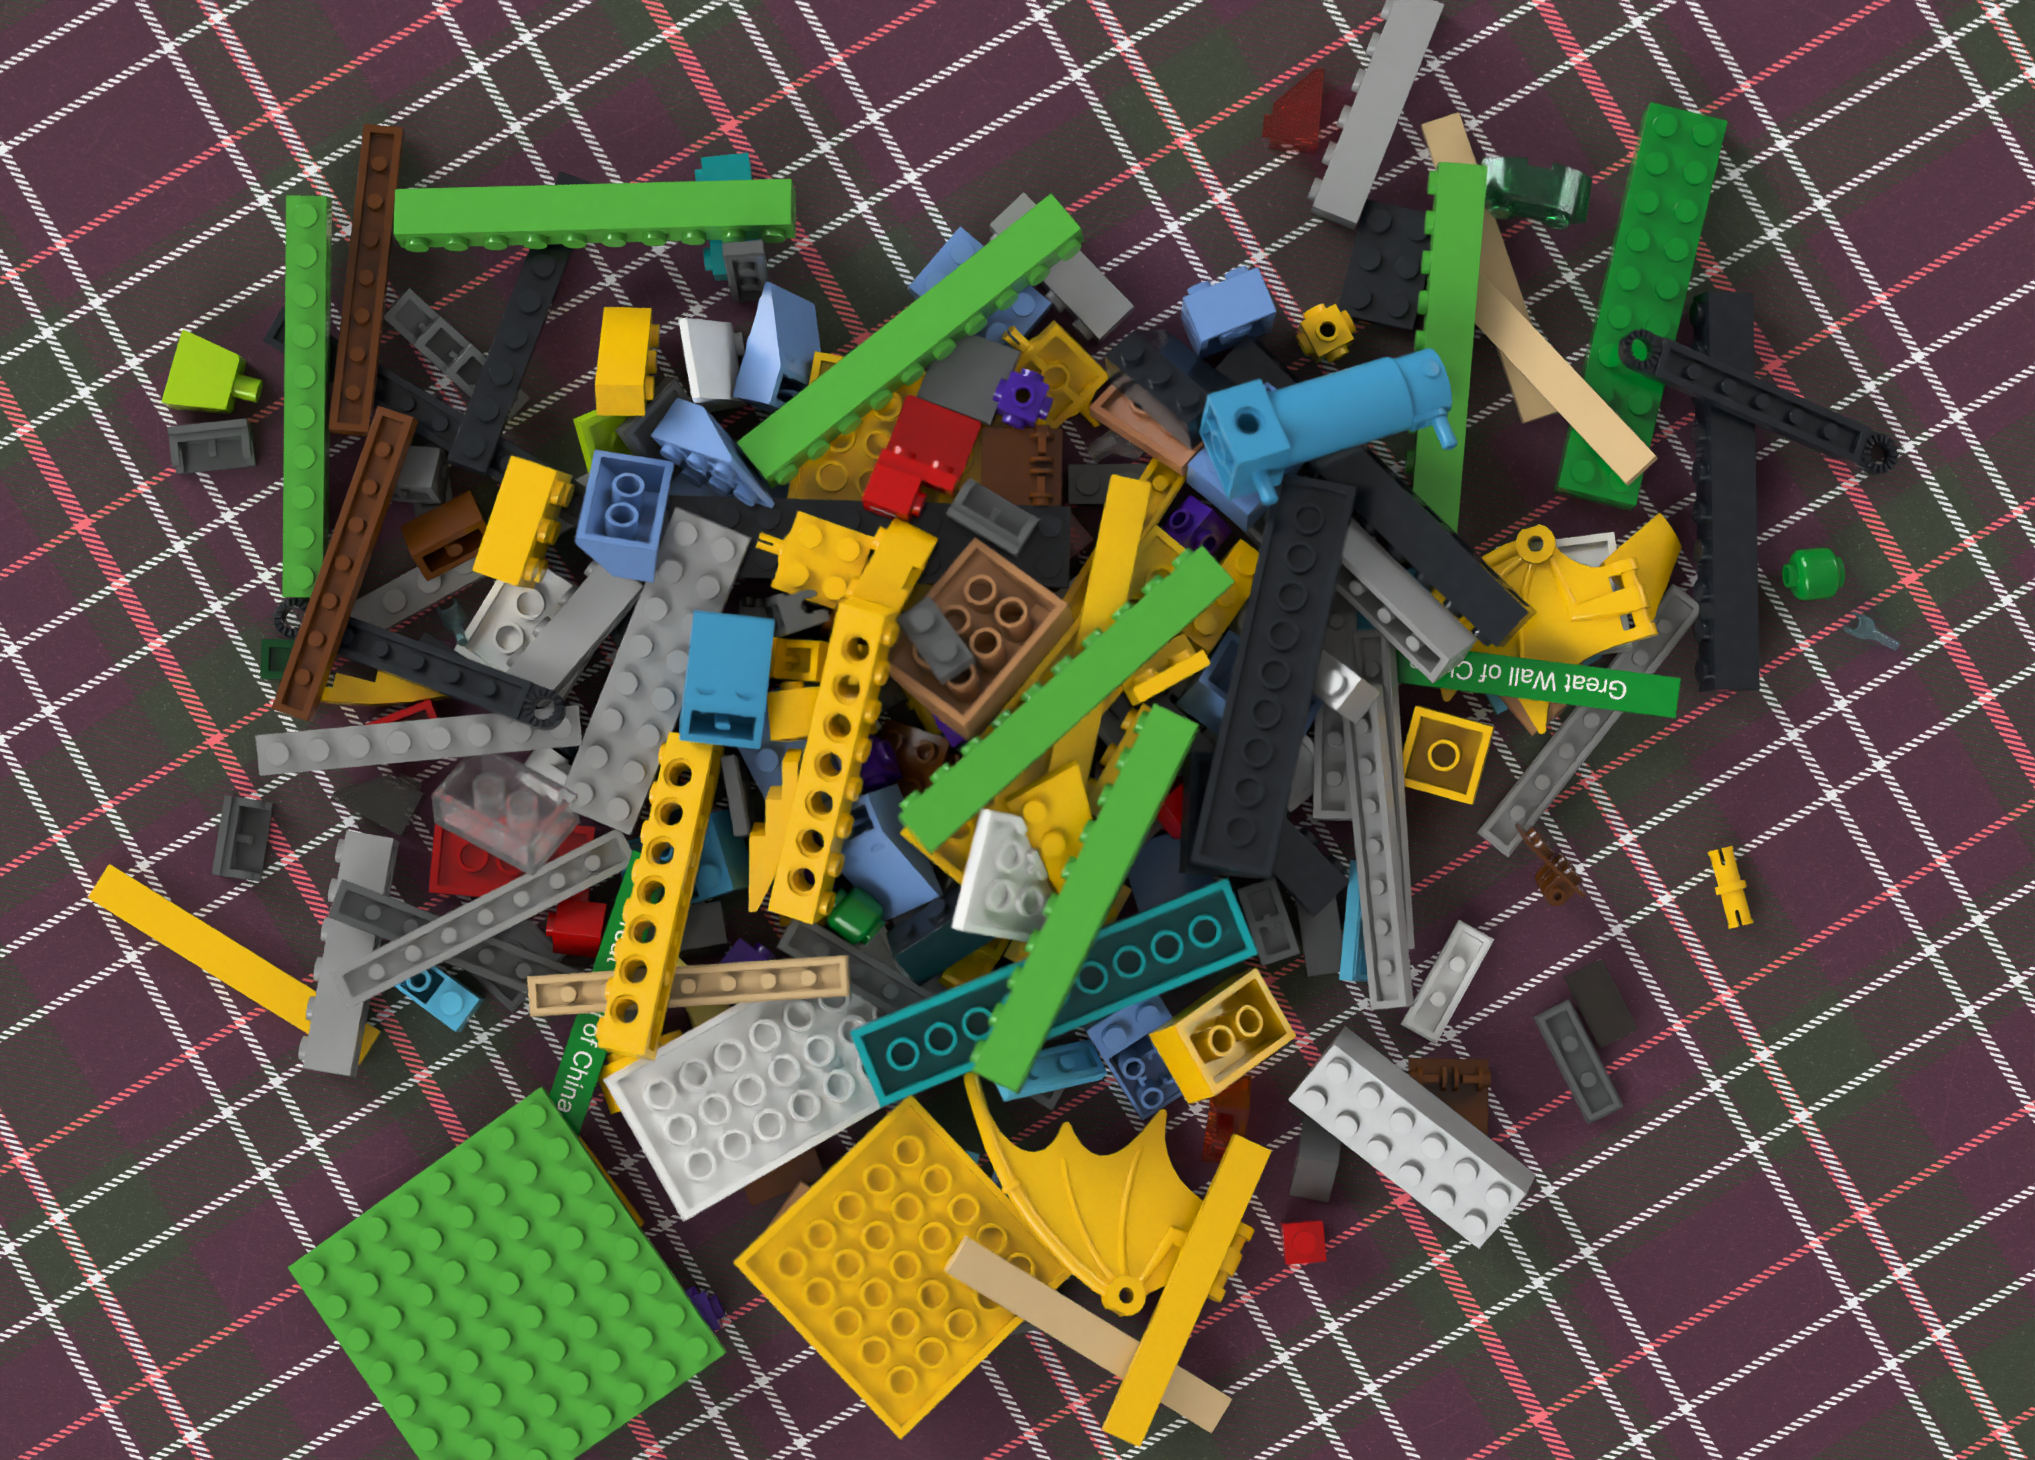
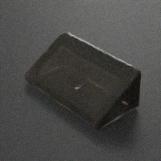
M1597 959L1563 977L1599 1048L1638 1030L1602 959Z

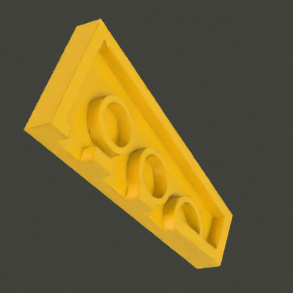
M1076 759L1005 797L1012 814L1022 817L1028 830L1025 832V835L1031 847L1038 851L1058 894H1060L1066 882L1065 879L1061 878L1062 872L1071 856L1078 858L1084 846V843L1079 841L1088 820H1093ZM1113 904L1105 922L1118 916L1115 904Z

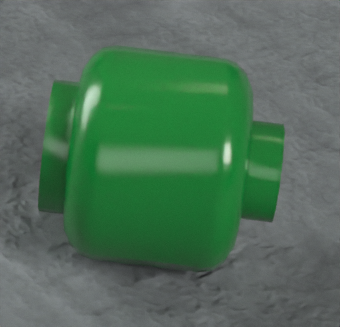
M1829 548L1798 549L1791 555L1789 563L1783 566L1782 578L1785 587L1790 588L1792 594L1799 600L1830 599L1837 593L1838 588H1841L1844 584L1845 568L1842 559L1836 557L1835 553Z
M854 887L849 892L841 888L836 893L835 904L831 913L826 917V924L841 939L855 946L861 943L865 946L885 925V922L882 920L884 908L861 887Z

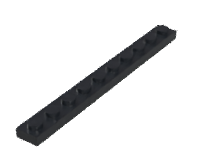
M282 307L265 335L263 342L284 354L285 307ZM330 335V381L334 383L339 339ZM378 364L374 408L377 409L380 406L418 419L419 422L415 432L450 452L465 414L383 365ZM501 436L487 475L502 483L511 455L553 469L556 468ZM572 478L570 484L574 485L573 496L567 507L562 506L559 518L578 529L587 487Z

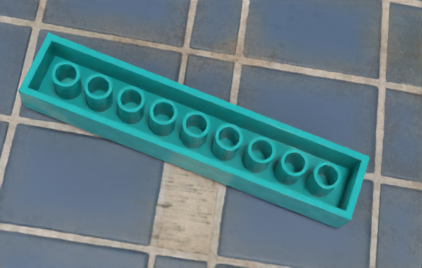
M1227 877L1103 926L1046 1040L1257 955L1258 952ZM1028 957L862 1024L850 1031L880 1107L972 1071L975 1063L970 1061L971 1055L980 1039L987 1041L993 1029V1026L988 1024L989 1019L998 1002L1005 1005L1012 991L1006 987L1009 978L1017 965L1022 968L1024 967Z

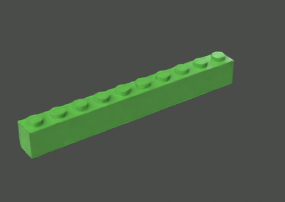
M1439 162L1436 171L1430 170L1428 176L1427 194L1434 195L1433 211L1426 210L1424 234L1431 235L1430 251L1423 250L1421 274L1428 276L1426 291H1419L1417 313L1424 315L1423 331L1416 330L1414 352L1427 348L1433 349L1444 365L1452 393V408L1448 413L1447 419L1458 443L1455 448L1444 450L1433 426L1413 432L1409 429L1408 434H1414L1413 450H1406L1404 473L1411 474L1410 488L1457 533L1488 165Z
M792 179L395 189L393 235L401 248L411 252H425L429 250V247H444L450 251H465L468 249V246H484L489 250H504L508 245H523L529 249H543L547 247V244H563L568 248H583L587 243H602L608 247H623L626 245V242H642L647 246H662L666 244V241H682V243L687 245H702L706 240H721L724 243L744 242L745 239H761L766 243H781L785 241V238H796V191Z
M1052 194L1048 195L740 439L737 445L741 452L771 489L778 484L782 486L789 483L796 477L799 472L798 468L809 459L814 461L822 457L829 450V443L841 434L845 436L852 433L859 427L862 422L861 418L872 409L875 411L882 409L892 400V393L904 384L909 386L920 379L925 372L924 368L933 360L937 359L940 361L948 357L955 350V343L966 334L972 336L978 333L987 324L989 316L998 309L1004 311L1011 307L1019 298L1018 293L1030 284L1036 286L1049 275L1052 266L1061 259L1067 261L1074 257L1080 251L1081 243L1085 241L1081 228Z
M286 195L282 597H311L329 546L330 431L328 428L330 419L332 199L327 196Z
M1203 546L1199 547L1195 552L1189 547L1184 550L1171 563L1175 568L1174 571L1165 579L1159 574L1141 589L1145 596L1133 606L1130 601H1127L1111 616L1115 623L1104 633L1100 628L1093 631L1081 643L1085 648L1083 652L1074 660L1069 654L1050 670L1055 676L1047 684L1042 686L1038 681L1020 697L1025 703L1019 709L1012 713L1007 708L990 724L994 729L992 733L984 740L978 735L960 750L964 757L956 765L951 767L948 762L945 763L929 778L934 783L923 794L916 789L899 804L903 812L898 815V820L929 855L937 850L974 817L981 808H984L1233 585L1235 581Z
M1154 704L1150 713L1145 710L1142 711L1133 732L1139 735L1132 749L1127 746L1123 749L1115 766L1116 769L1120 770V773L1114 785L1107 783L1099 797L1097 805L1103 808L1096 822L1089 819L1079 839L1080 842L1084 843V846L1078 858L1074 856L1069 858L1061 875V878L1065 879L1066 882L1060 894L1053 892L1043 911V914L1048 916L1042 930L1034 929L1027 942L1025 951L1030 953L1023 968L1017 965L1012 972L1006 986L1012 991L1005 1005L1000 1002L996 1005L988 1022L989 1025L993 1026V1029L987 1041L979 1040L971 1055L970 1061L975 1063L972 1069L974 1073L1018 1095L1199 732L1198 724L1159 705Z

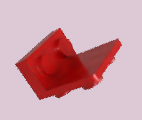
M908 395L886 449L882 448L877 462L921 478L924 487L954 498L981 429V422L918 397Z

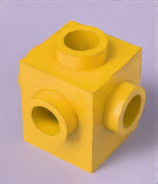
M1324 303L1302 314L1305 320L1301 321L1298 326L1300 334L1296 335V339L1306 357L1312 355L1315 363L1324 359L1328 363H1332L1349 353L1347 347L1351 346L1354 340L1351 333L1355 332L1356 328L1346 310L1340 312L1336 304L1326 308ZM1323 324H1330L1335 333L1331 337H1324L1320 333V327Z

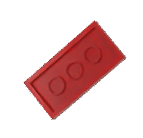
M436 813L428 892L481 897L595 840L596 827ZM591 887L567 899L590 902Z

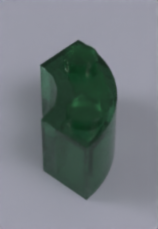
M1490 157L1482 159L1481 165H1488L1484 208L1490 211L1491 216L1498 219H1511L1513 217L1529 218L1543 222L1550 228L1560 230L1567 229L1569 225L1586 222L1593 180L1591 177L1557 163L1552 164V169L1527 165L1528 158Z

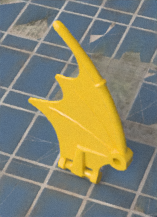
M1540 524L1522 529L1515 541L1504 544L1481 557L1536 613L1504 647H1495L1493 644L1487 647L1477 640L1470 651L1579 665L1590 657L1610 648L1658 635L1656 624L1650 621L1647 611L1651 606L1645 586L1639 583L1636 571L1640 568L1636 557L1623 559L1603 567H1588L1564 555L1557 548V541L1552 531ZM1534 539H1541L1544 545L1541 550L1534 552L1530 550V542ZM1621 575L1624 589L1613 592L1609 578ZM1435 589L1430 594L1443 605L1446 598ZM1632 614L1635 627L1624 631L1620 616ZM1454 616L1470 632L1475 627L1464 616L1461 619ZM1441 689L1445 702H1449L1457 692V690ZM1517 698L1538 733L1545 734L1550 702Z
M973 1071L965 1073L964 1084L985 1150L1003 1186L1002 1192L1009 1196L1022 1218L1059 1261L1091 1290L1101 1295V1301L1105 1310L1108 1309L1118 1314L1119 1317L1134 1315L1139 1312L1145 1304L1146 1295L1166 1285L1203 1202L1180 1180L1169 1159L1165 1142L1167 1111L1165 1109L1159 1110L1128 1145L1110 1155L1098 1156L1087 1150L1076 1137L1069 1122L1062 1123L1057 1136L1044 1150L1029 1152L1013 1145L999 1131L990 1115L979 1075ZM1240 1222L1208 1293V1299L1221 1303L1226 1292L1223 1287L1228 1277L1232 1278L1243 1257L1240 1253L1245 1241L1250 1242L1255 1232L1249 1225ZM1121 1289H1124L1128 1294V1299L1125 1303L1119 1298Z

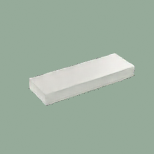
M1458 920L1414 999V1006H1410L1400 1025L1437 1044L1494 939Z

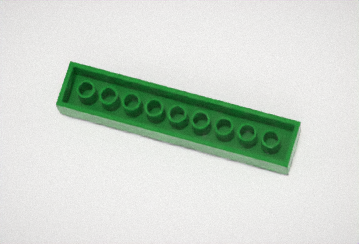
M1652 102L1649 103L1643 114L1581 372V377L1649 449L1665 385L1625 367L1618 355V345L1625 334L1638 329L1650 330L1653 334L1662 338L1676 340L1728 122ZM1636 339L1631 345L1633 346L1631 351H1633L1632 355L1636 356L1635 359L1641 361L1646 358L1647 348L1642 341ZM1569 424L1553 492L1631 510L1636 506L1644 472L1628 486Z

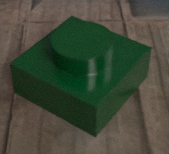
M262 639L260 679L282 680L295 640Z

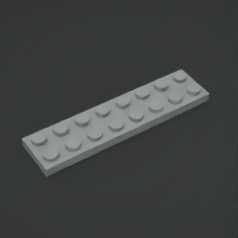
M675 508L659 547L654 582H645L557 805L626 834H633L651 786L660 768L658 762L660 747L662 743L667 742L668 733L674 732L680 718L693 612L698 610L722 613L751 542V537L682 508Z

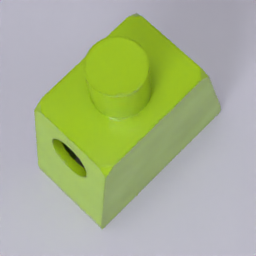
M182 330L161 402L173 409L231 414L236 398L254 403L258 402L263 380L243 375L246 360L241 356L191 332Z

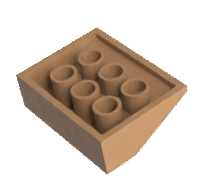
M976 537L922 599L924 600L928 596L931 597L971 652L976 663L944 685H941L900 626L896 642L892 647H889L886 662L890 663V677L941 722L969 742L981 734L1074 623L1069 605Z

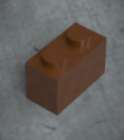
M471 490L399 527L411 557L428 582L478 555L488 525V519Z

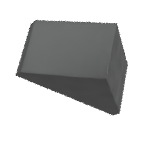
M1303 1116L1289 1195L1329 1202L1339 1164L1341 1141L1311 1117Z

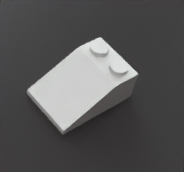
M691 318L679 319L689 384L694 403L703 406L708 412L747 406L746 402L732 397L735 380L740 371L738 357L745 354L742 332L734 333L732 324L728 322Z

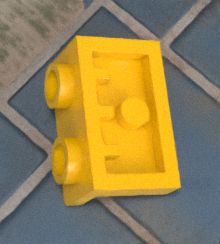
M1181 634L1166 644L1121 686L1134 707L1211 663L1204 650L1196 653L1187 636Z

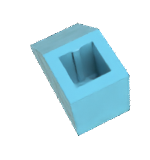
M437 965L394 986L455 1032L463 1030L485 1000Z

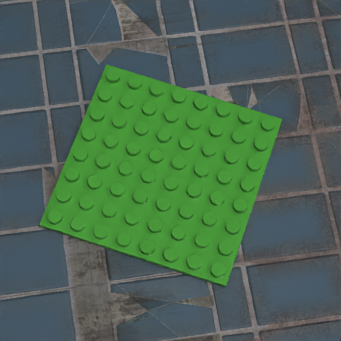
M543 1086L287 1267L420 1460H573L727 1353Z

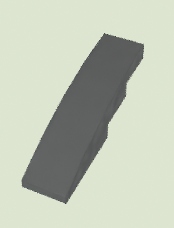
M407 288L384 313V320L471 398L487 358L410 288ZM521 389L518 392L508 421L530 399Z

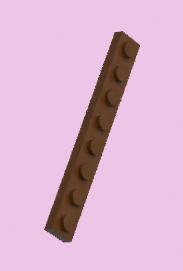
M363 125L328 428L330 433L367 436L372 424L394 232L395 189L399 188L405 135L403 127Z
M380 406L377 407L271 708L273 710L311 723L314 721L419 422L414 417Z

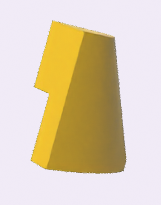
M1659 512L1599 566H1607L1631 557L1637 558L1640 569L1636 572L1639 583L1644 584L1651 606L1647 611L1652 622L1682 547L1674 530ZM1621 575L1611 577V580L1620 589H1624Z

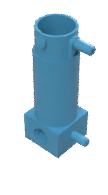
M1430 348L1394 359L1383 357L1268 393L1262 380L1259 379L1209 394L1199 429L1200 436L1228 501L1258 492L1263 504L1267 506L1276 503L1278 500L1274 486L1281 485L1286 467L1409 429L1413 432L1429 426H1433L1444 450H1451L1458 443L1447 419L1448 413L1452 408V393L1449 379L1438 354Z

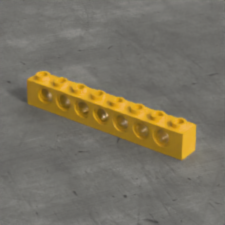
M855 597L839 602L769 902V911L814 924L826 917V915L828 916L834 907L836 893L832 892L835 877L837 878L840 875L845 861V856L841 854L844 839L846 840L849 837L854 823V817L850 816L853 801L858 799L863 785V779L859 777L862 763H865L868 759L872 747V741L868 739L871 724L877 721L881 709V702L877 698L880 686L885 684L890 671V663L886 662L889 647L895 644L899 633V624L895 623L898 610ZM859 637L864 638L869 644L870 651L868 656L862 654L858 648ZM850 676L855 677L860 683L859 695L855 694L849 687L848 681ZM841 715L846 716L850 720V733L844 731L840 726L839 719ZM832 753L841 759V771L836 770L832 766L830 760ZM822 792H826L831 796L833 800L832 809L827 808L823 804ZM814 830L822 834L824 847H820L814 842ZM805 868L811 870L814 874L815 885H811L806 881L804 877Z
M669 732L667 742L662 743L660 747L658 762L661 769L658 781H654L651 786L649 796L650 804L652 805L649 820H645L641 829V843L643 844L641 857L635 861L632 869L634 888L631 898L626 900L623 909V920L626 922L622 938H618L614 948V960L617 963L614 976L608 979L605 988V999L608 1001L605 1016L600 1017L596 1028V1038L599 1040L598 1047L609 1053L651 1061L656 1059L722 765L720 757L724 756L725 747L722 745L679 741V733ZM685 770H691V780L684 786H678L679 775ZM682 808V819L679 823L670 826V814L674 810ZM673 847L674 856L672 860L667 864L661 865L660 856L662 852L667 848ZM664 886V898L659 903L652 904L651 895L653 891L658 887ZM655 925V938L651 942L644 944L642 941L643 932L646 928ZM641 965H646L648 971L645 979L635 983L633 979L635 970ZM637 1004L639 1009L637 1017L632 1022L626 1023L624 1015L627 1008Z

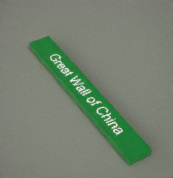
M1396 648L1398 683L1676 719L1681 678L1469 651L1459 665L1432 683Z
M632 851L592 972L615 971L617 961L614 960V948L618 938L623 936L626 923L623 920V909L626 900L632 896L634 888L632 869L635 861L641 857V852ZM660 859L661 865L669 863L668 861ZM664 886L658 887L653 891L651 895L652 904L659 903ZM650 927L646 928L643 932L642 941L644 944ZM605 1012L577 1014L549 1095L578 1138L608 1053L598 1047L599 1040L596 1038L598 1021L600 1017L605 1016Z

